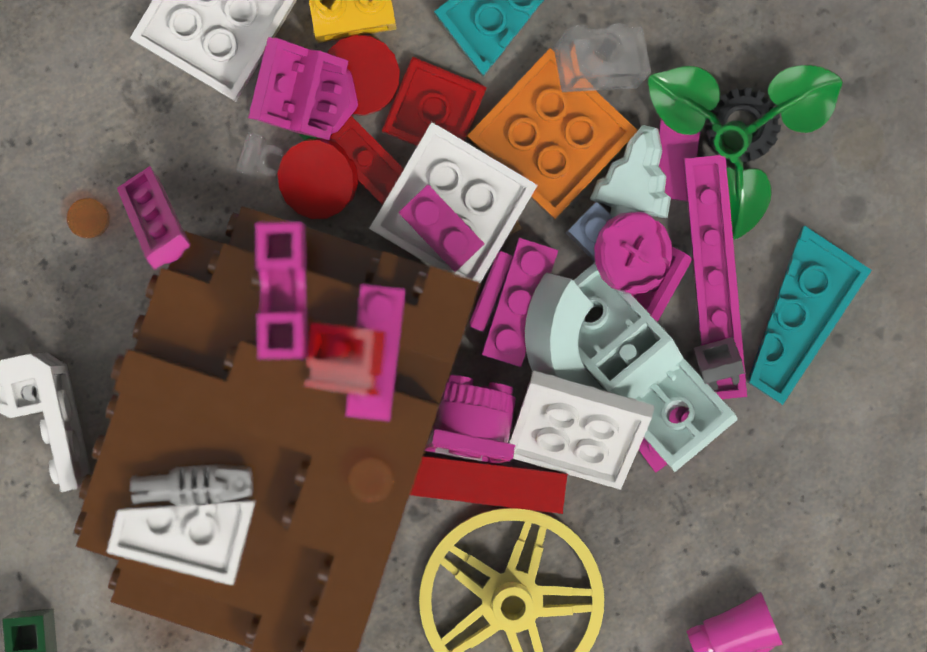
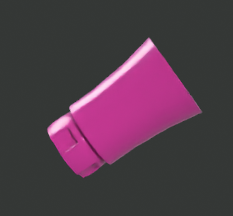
M761 592L732 609L704 620V625L701 624L686 631L694 652H753L783 645Z

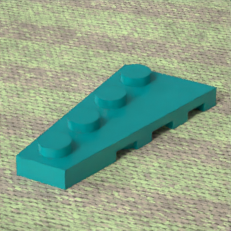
M448 0L436 9L434 14L482 77H484L544 0Z
M802 226L747 383L783 405L872 270L808 227Z

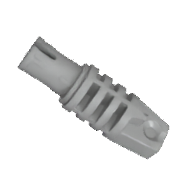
M214 464L175 467L174 470H170L168 475L132 476L130 489L131 492L136 491V494L131 496L134 504L171 500V503L177 506L220 503L250 496L253 492L251 467Z

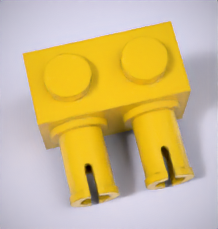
M309 0L314 34L318 43L344 39L353 35H368L397 30L392 0Z

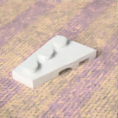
M256 500L120 509L117 512L107 553L233 585Z

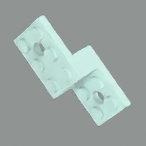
M594 263L573 280L593 304V307L603 308V314L597 321L585 322L583 320L578 337V350L581 361L604 391L654 405L653 416L644 438L669 467L676 472L737 421L738 418L714 390L704 383L702 377L683 358L673 339L631 294L612 289L601 278ZM680 406L689 408V415L685 421L681 423L669 421V416L673 409Z

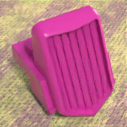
M268 37L248 118L295 133L330 140L331 134L337 132L358 107L353 77L347 69L349 61L322 51L307 49L278 38Z

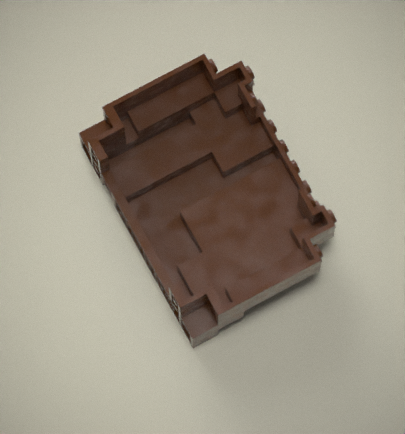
M241 206L239 214L234 212L231 214L226 228L225 236L231 238L229 245L184 231L190 246L183 251L177 260L169 264L168 269L161 268L159 275L153 274L150 278L145 297L151 300L146 315L140 314L138 316L132 333V338L137 339L135 348L127 349L125 356L119 354L112 370L111 379L116 380L113 391L120 392V394H113L109 401L105 418L111 421L106 436L100 434L95 443L92 458L97 459L93 475L87 474L80 488L79 498L83 499L84 502L74 528V534L79 535L76 547L118 560L108 584V589L114 590L110 601L112 603L251 648L250 652H358L480 282L305 227L307 354L310 323L356 328L361 285L406 290L390 421L346 416L348 393L304 386L305 380H310L311 367H306L307 357L258 359L257 314L260 313L261 284L259 269H257L256 223L293 222ZM214 464L251 467L253 479L252 494L224 501L256 500L233 585L107 553L118 510L176 505L172 504L171 500L134 504L131 496L136 494V491L131 492L130 489L132 476L168 475L170 470H174L175 467Z

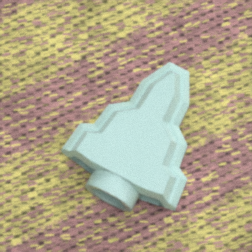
M642 125L629 140L624 157L611 163L606 178L597 180L590 199L612 207L610 212L612 217L620 213L643 212L655 217L668 218L671 197L665 193L667 176L659 167L663 150L657 128Z

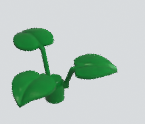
M796 65L786 68L773 78L768 88L769 97L777 106L747 126L741 121H730L722 125L717 116L711 112L719 103L720 88L714 76L701 67L681 66L654 73L648 78L652 103L660 118L669 128L684 135H694L702 130L706 118L709 119L713 125V130L717 132L715 136L716 150L720 155L729 158L735 164L736 169L727 167L733 240L742 237L757 225L768 209L772 196L770 180L763 170L759 168L743 170V162L740 156L750 146L752 133L779 113H781L785 126L793 131L808 133L821 128L832 116L843 84L839 75L824 67Z

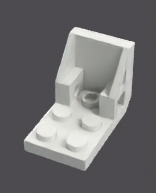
M49 353L27 354L0 360V413L13 418L43 411L45 419L40 420V430L45 444L50 443L54 459L49 461L52 481L54 484L60 485L61 492L80 488L85 476L92 474L67 365ZM34 387L36 388L37 396L33 393Z

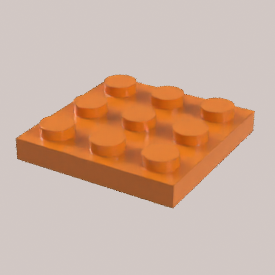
M549 48L467 135V138L486 155L537 184L538 186L531 198L555 220L629 142L638 130L556 52Z

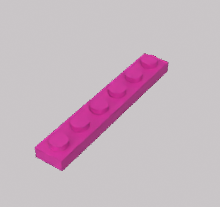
M722 155L685 158L684 170L700 344L702 346L733 337L745 372L726 158ZM745 373L739 375L740 381L736 385L733 384L731 377L716 381L718 389L714 390V392L721 399L747 397Z

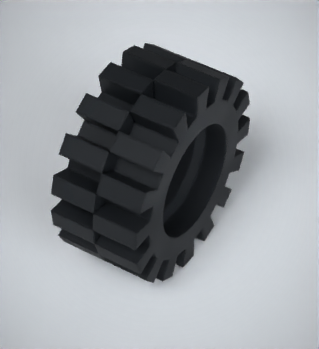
M737 88L723 94L720 97L719 103L711 112L717 116L722 125H725L729 116L735 111H747L757 120L773 109L775 103L771 99L767 100L764 98L765 94L761 91L756 93L752 91V88H744L743 90H738ZM780 114L757 129L750 146L740 156L743 163L760 158L775 145L778 140L776 138L777 134L781 130V125H778ZM706 118L704 134L708 136L707 143L709 147L713 146L716 150L715 136L717 132L713 130L711 121Z

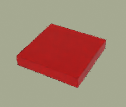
M412 56L382 132L418 146L433 122L465 142L487 87Z

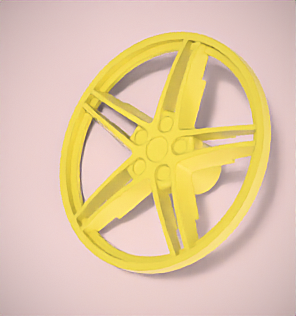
M499 508L479 513L461 522L436 546L422 576L419 597L420 616L426 637L434 652H464L470 647L472 649L499 630L506 632L513 652H523L516 633L527 629L534 652H543L535 623L538 617L573 615V613L591 612L590 621L583 639L574 650V652H589L594 645L602 624L604 588L593 555L580 537L559 520L538 511ZM500 521L525 522L504 573H498L472 555H468L454 546L465 535L484 525ZM533 523L540 526L528 570L524 572L516 569ZM547 529L563 538L578 554L587 571L591 589L538 586L535 583ZM449 551L490 578L482 587L445 558L446 554ZM440 564L455 575L459 582L482 599V605L458 623L442 639L434 622L431 603L433 583ZM543 595L592 596V603L543 606ZM482 615L489 622L487 626L465 639L450 651L445 645L455 636L464 631Z

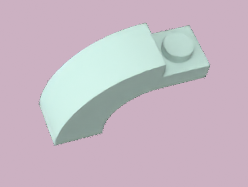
M545 273L539 282L529 305L525 325V346L528 361L532 371L554 375L561 379L585 386H592L604 391L583 365L578 350L580 328L593 304L570 278Z

